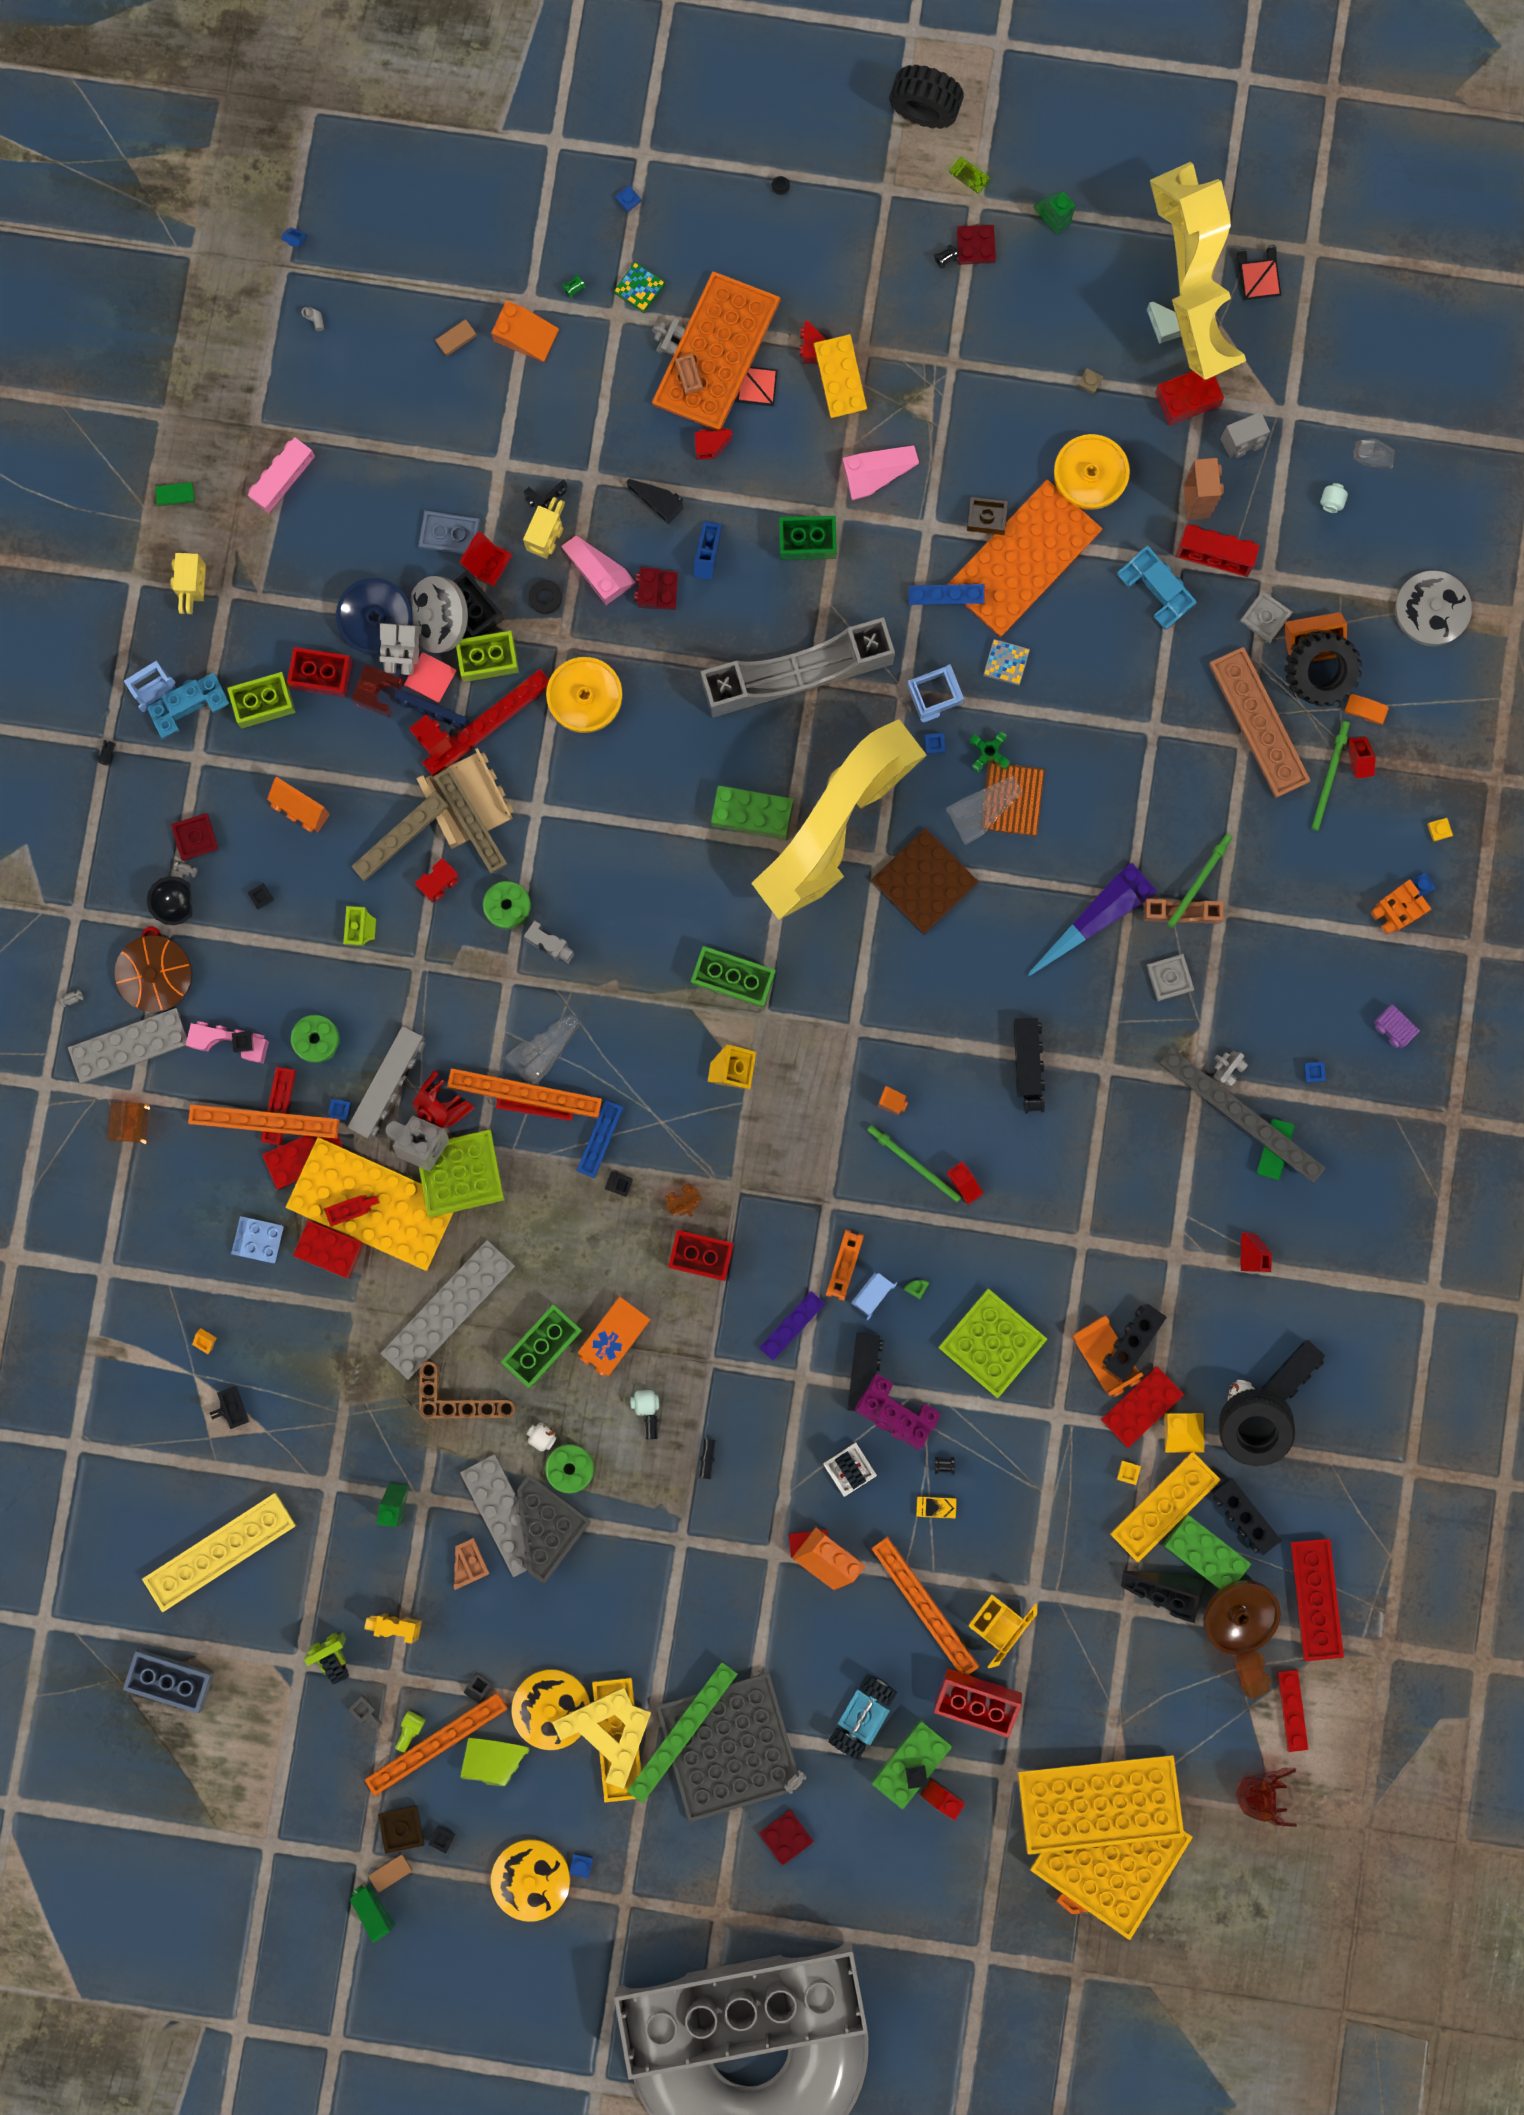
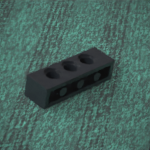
M1149 1304L1138 1307L1134 1313L1136 1318L1133 1322H1128L1123 1330L1126 1333L1122 1338L1119 1337L1113 1345L1115 1349L1111 1354L1108 1353L1102 1361L1104 1364L1102 1369L1120 1382L1125 1381L1167 1318ZM1141 1320L1145 1321L1148 1325L1146 1331H1142L1139 1327ZM1131 1336L1137 1340L1135 1347L1129 1345L1128 1340ZM1120 1352L1126 1355V1361L1124 1363H1121L1118 1360V1354Z
M1227 1478L1211 1491L1214 1495L1212 1497L1213 1501L1218 1507L1223 1506L1226 1510L1225 1516L1231 1523L1234 1521L1238 1525L1237 1531L1243 1538L1247 1537L1251 1542L1249 1546L1256 1554L1259 1552L1261 1555H1265L1282 1541L1233 1478ZM1232 1496L1237 1499V1504L1234 1507L1228 1505V1499ZM1243 1512L1249 1514V1520L1245 1523L1240 1520ZM1255 1528L1261 1529L1262 1533L1259 1538L1253 1537V1530Z

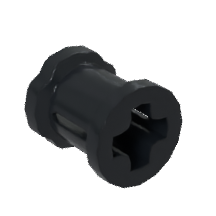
M948 245L944 251L939 254L935 253L934 258L938 266L943 269L949 262L958 260V255L954 247Z
M1040 1095L1039 1098L1024 1096L1025 1114H1028L1029 1111L1045 1112L1043 1095Z
M935 1457V1474L943 1472L954 1475L955 1457H951V1459Z

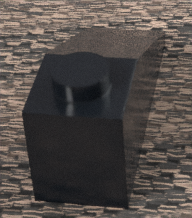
M627 480V487L667 524L684 509L683 499L677 493L673 494L669 490L636 480Z

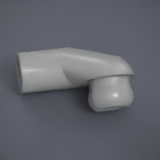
M304 307L302 309V316L314 322L316 331H323L325 329L322 315L318 310L311 307Z

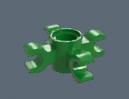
M1001 731L993 742H984L975 734L970 738L969 743L981 751L980 758L973 764V770L979 773L986 763L996 762L1002 769L1006 770L1010 765V761L998 753V748L1007 739L1005 733ZM993 749L995 753L989 756L985 754V750Z

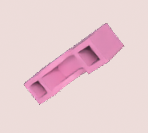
M197 1021V1024L191 1023L186 1046L208 1052L213 1045L220 1041H232V1033L245 1031L235 1029L234 1032H229L226 1027L216 1025V1028L208 1027V1023ZM253 1033L254 1051L241 1052V1058L264 1064L269 1041L264 1039L265 1036Z

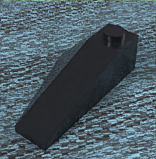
M1124 1571L1121 1587L1140 1598H1148L1158 1608L1160 1606L1170 1611V1615L1195 1623L1205 1580L1187 1574Z

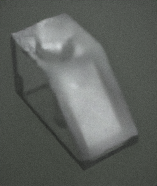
M1376 438L1355 442L1353 455L1354 460L1373 467L1388 469L1394 467L1395 450Z

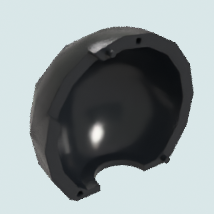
M168 876L160 878L152 884L147 894V906L152 916L164 925L172 926L182 924L190 919L193 915L190 883L180 877Z

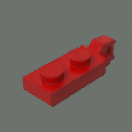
M360 1195L324 1208L330 1227L368 1214V1212L372 1211L371 1206L379 1204L380 1201L378 1196L368 1199L367 1195Z

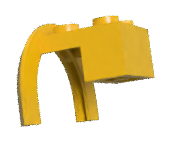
M991 1595L968 1626L999 1650L988 1665V1668L1000 1665L1004 1657L1036 1617V1603L1024 1619H1022L999 1599Z

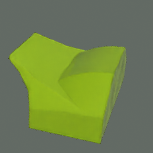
M346 906L343 944L364 946L366 942L374 940L376 918L372 917L365 907Z

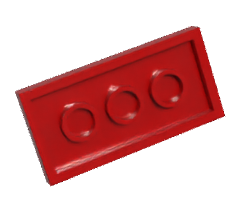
M339 1135L338 1139L319 1137L344 1148ZM303 1136L262 1154L277 1190L298 1181L318 1137Z
M1156 1366L1100 1420L1129 1448L1184 1394Z

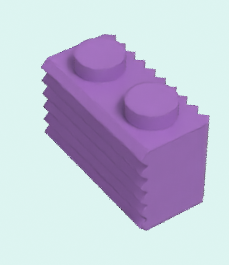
M1393 1004L1388 1006L1373 1022L1376 1025L1375 1029L1382 1035L1385 1033L1390 1038V1044L1395 1048H1404L1420 1032Z

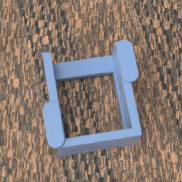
M157 661L124 680L133 697L140 703L138 708L142 712L147 711L146 707L161 700L168 690L177 689L174 685L176 683L175 680L169 677ZM157 670L161 674V676L140 689L134 686V684Z
M950 664L907 681L908 690L921 722L938 718L940 712L963 704L964 697ZM945 675L953 698L925 708L917 685Z
M874 1273L851 1303L868 1316L866 1318L868 1321L872 1316V1312L889 1290L897 1285V1282L893 1285L881 1274Z

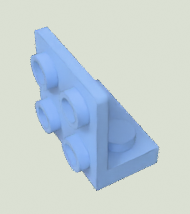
M240 1216L231 1254L275 1263L284 1227Z

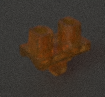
M688 1183L681 1188L684 1193L683 1196L677 1198L675 1192L665 1196L666 1206L672 1216L677 1213L680 1216L688 1213L692 1217L691 1210L697 1208L696 1203L702 1200L697 1188L694 1189Z

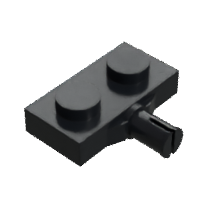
M237 1386L217 1392L220 1400V1409L210 1412V1415H214L211 1416L212 1420L224 1416L230 1429L250 1422Z

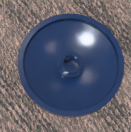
M367 578L355 582L342 594L337 605L336 621L342 637L351 647L366 654L376 655L380 654L381 647L380 623L412 625V610L407 596L397 585L385 579Z

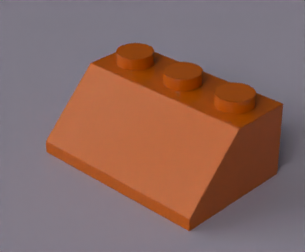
M1341 612L1285 622V640L1288 655H1291L1293 652L1291 647L1293 645L1297 646L1299 644L1298 640L1301 637L1307 638V634L1311 632L1316 634L1318 631H1330L1347 640V622ZM1324 651L1317 654L1311 662L1337 658V656L1330 651Z
M276 777L267 798L271 803L270 807L277 812L284 811L287 813L286 817L294 823L298 820L303 824L301 827L311 833L313 830L318 833L330 816L325 807L280 778Z
M817 1527L792 1557L794 1561L833 1590L854 1582L866 1567L855 1556Z

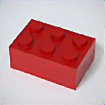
M1194 371L1158 384L1155 391L1169 426L1221 406L1224 400L1215 376L1204 380Z
M293 647L287 685L292 690L346 698L353 661L348 655Z
M308 1220L293 1256L350 1279L365 1243Z
M677 1230L668 1268L725 1282L734 1243Z

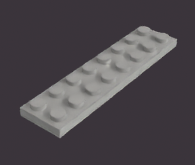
M487 1240L380 1354L405 1378L410 1380L420 1369L421 1365L429 1360L516 1266Z

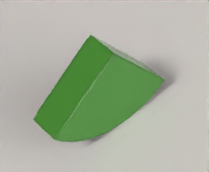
M924 1280L912 1281L903 1290L920 1299L929 1282Z

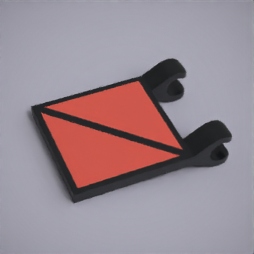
M1275 245L1268 246L1266 250L1267 260L1247 262V250L1239 249L1237 258L1240 266L1244 301L1281 296Z
M750 367L734 403L774 407L778 370Z

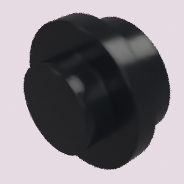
M784 176L774 178L771 184L773 192L777 195L786 194L790 189L789 180Z

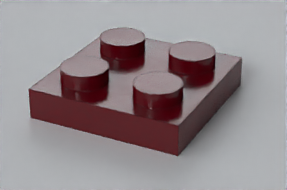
M994 225L957 226L958 265L996 263Z
M208 813L171 824L182 861L219 850Z
M791 1809L787 1810L759 1832L761 1838L782 1866L814 1842Z

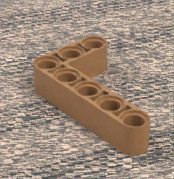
M428 1361L420 1367L419 1411L424 1418H508L516 1413V1404L511 1400H439V1366L435 1362ZM427 1365L434 1367V1373L431 1376L425 1373ZM428 1384L434 1387L432 1395L425 1393V1387ZM467 1403L473 1407V1412L470 1415L465 1414L463 1410ZM486 1403L490 1404L493 1408L489 1415L483 1412V1406ZM505 1403L512 1406V1412L508 1415L502 1411V1406ZM427 1404H431L434 1407V1412L431 1415L425 1412ZM446 1404H451L454 1408L451 1415H447L444 1412Z

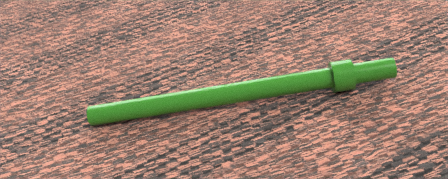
M1347 721L1342 722L1339 735L1335 739L1336 746L1311 827L1315 831H1319L1342 749L1348 739L1346 736L1350 723Z
M1226 834L1220 844L1216 845L1212 851L1213 855L1167 923L1169 927H1175L1218 859L1223 857L1226 847L1232 840L1231 835Z
M873 1125L868 1128L867 1131L877 1138L882 1146H887L956 1203L961 1199L958 1193L891 1141L890 1136L886 1133H881Z

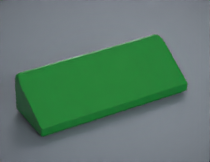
M1272 1119L1270 1125L1291 1140L1295 1125ZM1264 1146L1257 1174L1280 1181L1285 1161Z

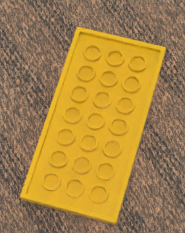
M319 1137L285 1207L425 1271L428 1270L454 1213L428 1218L421 1183ZM360 1195H367L368 1199L378 1196L380 1203L371 1206L372 1211L368 1212V1214L330 1227L324 1208Z
M1174 1755L1017 1772L1027 1854L1184 1837Z

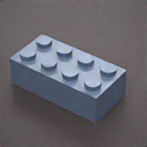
M140 1649L135 1651L123 1690L198 1714L203 1711L215 1672Z

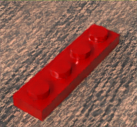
M276 1067L267 1112L288 1114L296 1070ZM263 1131L261 1142L281 1146L284 1133Z
M497 1098L496 1109L566 1121H572L573 1119L572 1113Z
M1298 1670L1277 1671L1288 1752L1309 1750Z

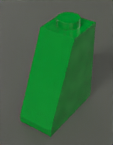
M1062 191L1046 195L1033 208L1057 235L1071 224L1075 204Z
M389 1483L380 1503L376 1524L391 1527L402 1525L409 1489L408 1485Z
M361 1884L352 1891L353 1895L349 1900L371 1941L375 1943L391 1931L395 1922L371 1886L367 1884L363 1887Z

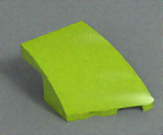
M468 1738L460 1777L462 1779L482 1781L487 1785L506 1786L511 1779V1775L518 1769V1764L523 1756L528 1754L529 1748L498 1741Z

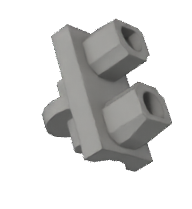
M673 318L668 323L666 330L664 322H661L660 326L653 327L652 331L656 334L654 340L659 341L660 337H662L656 349V352L659 354L665 352L673 355L678 345L670 341V339L674 336L680 340L685 332V329L678 324V319Z
M1233 1050L1230 1054L1225 1052L1222 1057L1216 1055L1214 1059L1218 1063L1214 1068L1217 1071L1212 1078L1215 1081L1232 1086L1237 1079L1231 1074L1234 1069L1242 1072L1248 1066L1243 1059L1244 1055Z

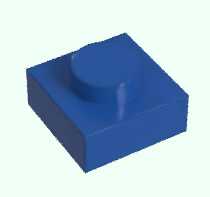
M630 185L615 196L616 201L627 213L642 202L639 195Z
M291 227L282 235V241L287 242L293 247H299L307 239L306 233Z
M944 733L927 734L924 736L926 755L946 752Z
M1426 872L1412 880V883L1420 892L1416 895L1417 898L1435 889Z
M1324 1062L1304 1063L1305 1083L1326 1081Z
M331 1099L328 1118L348 1122L351 1102Z
M574 1853L569 1874L589 1878L593 1857Z

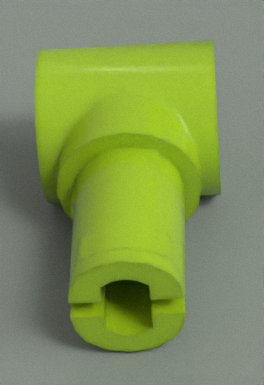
M408 1710L401 1723L402 1733L395 1748L401 1752H406L412 1738L416 1734L419 1735L426 1719Z

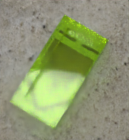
M961 156L949 170L952 176L978 195L990 181L989 176Z

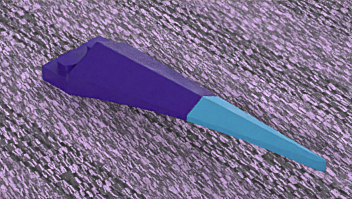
M1130 863L1115 876L1035 965L1028 976H1031L1137 908L1156 893L1157 890L1135 865Z

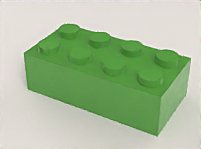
M718 786L711 826L786 840L793 799Z
M703 946L691 979V985L764 1009L776 970Z
M553 1304L501 1363L530 1389L584 1330Z
M1187 1514L1178 1522L1162 1544V1546L1219 1590L1239 1581L1251 1565L1245 1558Z
M919 1719L873 1777L871 1783L903 1810L920 1789V1787L908 1789L905 1768L925 1765L928 1778L950 1751L952 1745L922 1719Z

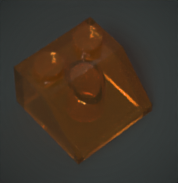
M111 1102L107 1141L146 1144L150 1106L143 1103Z
M1255 1650L1233 1657L1246 1697L1253 1700L1270 1691L1269 1685H1271L1269 1674L1264 1672L1265 1660L1262 1654Z

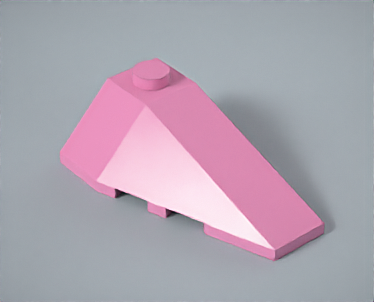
M914 445L860 453L842 459V467L852 500L872 495L879 488L886 486L890 481L919 464Z
M577 535L561 546L605 605H608L636 584L624 567Z

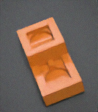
M1351 694L1345 708V713L1364 718L1368 722L1383 725L1389 707L1371 699Z

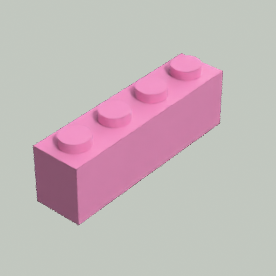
M295 437L292 441H288L284 446V451L273 459L271 467L263 471L260 476L261 479L257 484H253L250 487L248 494L250 500L269 514L314 459L313 451Z

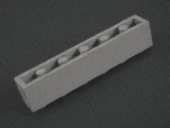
M402 1026L347 1128L370 1140L377 1135L380 1129L378 1127L380 1121H384L389 1113V1110H387L390 1103L393 1104L395 1102L399 1086H403L407 1080V1076H405L407 1071L414 1067L416 1063L414 1058L418 1052H422L426 1044L423 1036Z

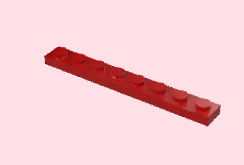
M539 669L451 738L449 742L453 747L436 761L431 756H428L422 761V764L432 776L444 771L547 690L549 682L547 676Z

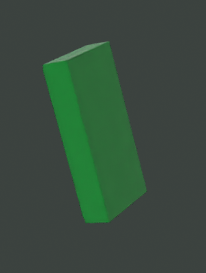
M192 482L155 486L157 506L195 502L194 484Z

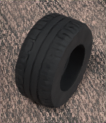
M1256 1388L1238 1392L1224 1404L1220 1412V1440L1225 1451L1233 1459L1242 1462V1464L1258 1467L1276 1463L1277 1460H1281L1290 1451L1294 1443L1295 1424L1291 1408L1283 1398H1280L1276 1393H1272V1391ZM1253 1416L1268 1418L1276 1425L1270 1435L1260 1439L1246 1437L1238 1430V1427L1245 1419Z

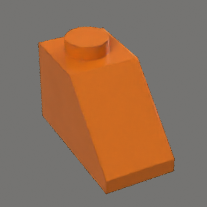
M885 1086L877 1108L899 1116L900 1112H905L907 1107L906 1095Z

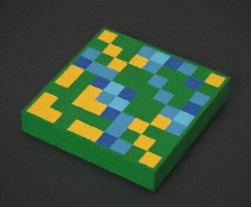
M634 262L614 289V294L644 314L665 286V282Z

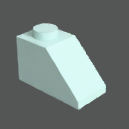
M1150 302L1147 312L1159 344L1180 337L1181 333L1175 312L1155 302Z

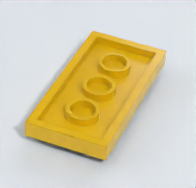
M851 335L813 343L830 418L866 410L867 406Z

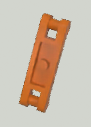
M845 1230L825 1296H835L839 1298L838 1300L844 1301L863 1241V1234L858 1233L857 1235L851 1233V1230ZM848 1240L856 1242L855 1247L848 1246ZM835 1283L842 1284V1289H835Z

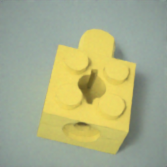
M553 497L548 509L541 506L537 507L523 538L526 551L546 559L549 554H553L556 547L554 542L557 537L560 538L563 532L560 515L565 501L560 500L558 502V499Z
M175 553V559L172 560L174 577L171 578V589L179 597V614H185V611L187 614H192L193 601H204L206 564L199 554Z

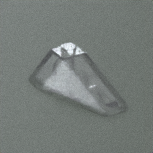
M1011 776L945 808L964 845L981 837L1018 798L1022 790L1014 776Z
M569 1014L550 1025L549 1030L543 1034L537 1033L533 1035V1040L526 1044L521 1042L503 1058L525 1081L535 1085L550 1071L580 1026L581 1021Z

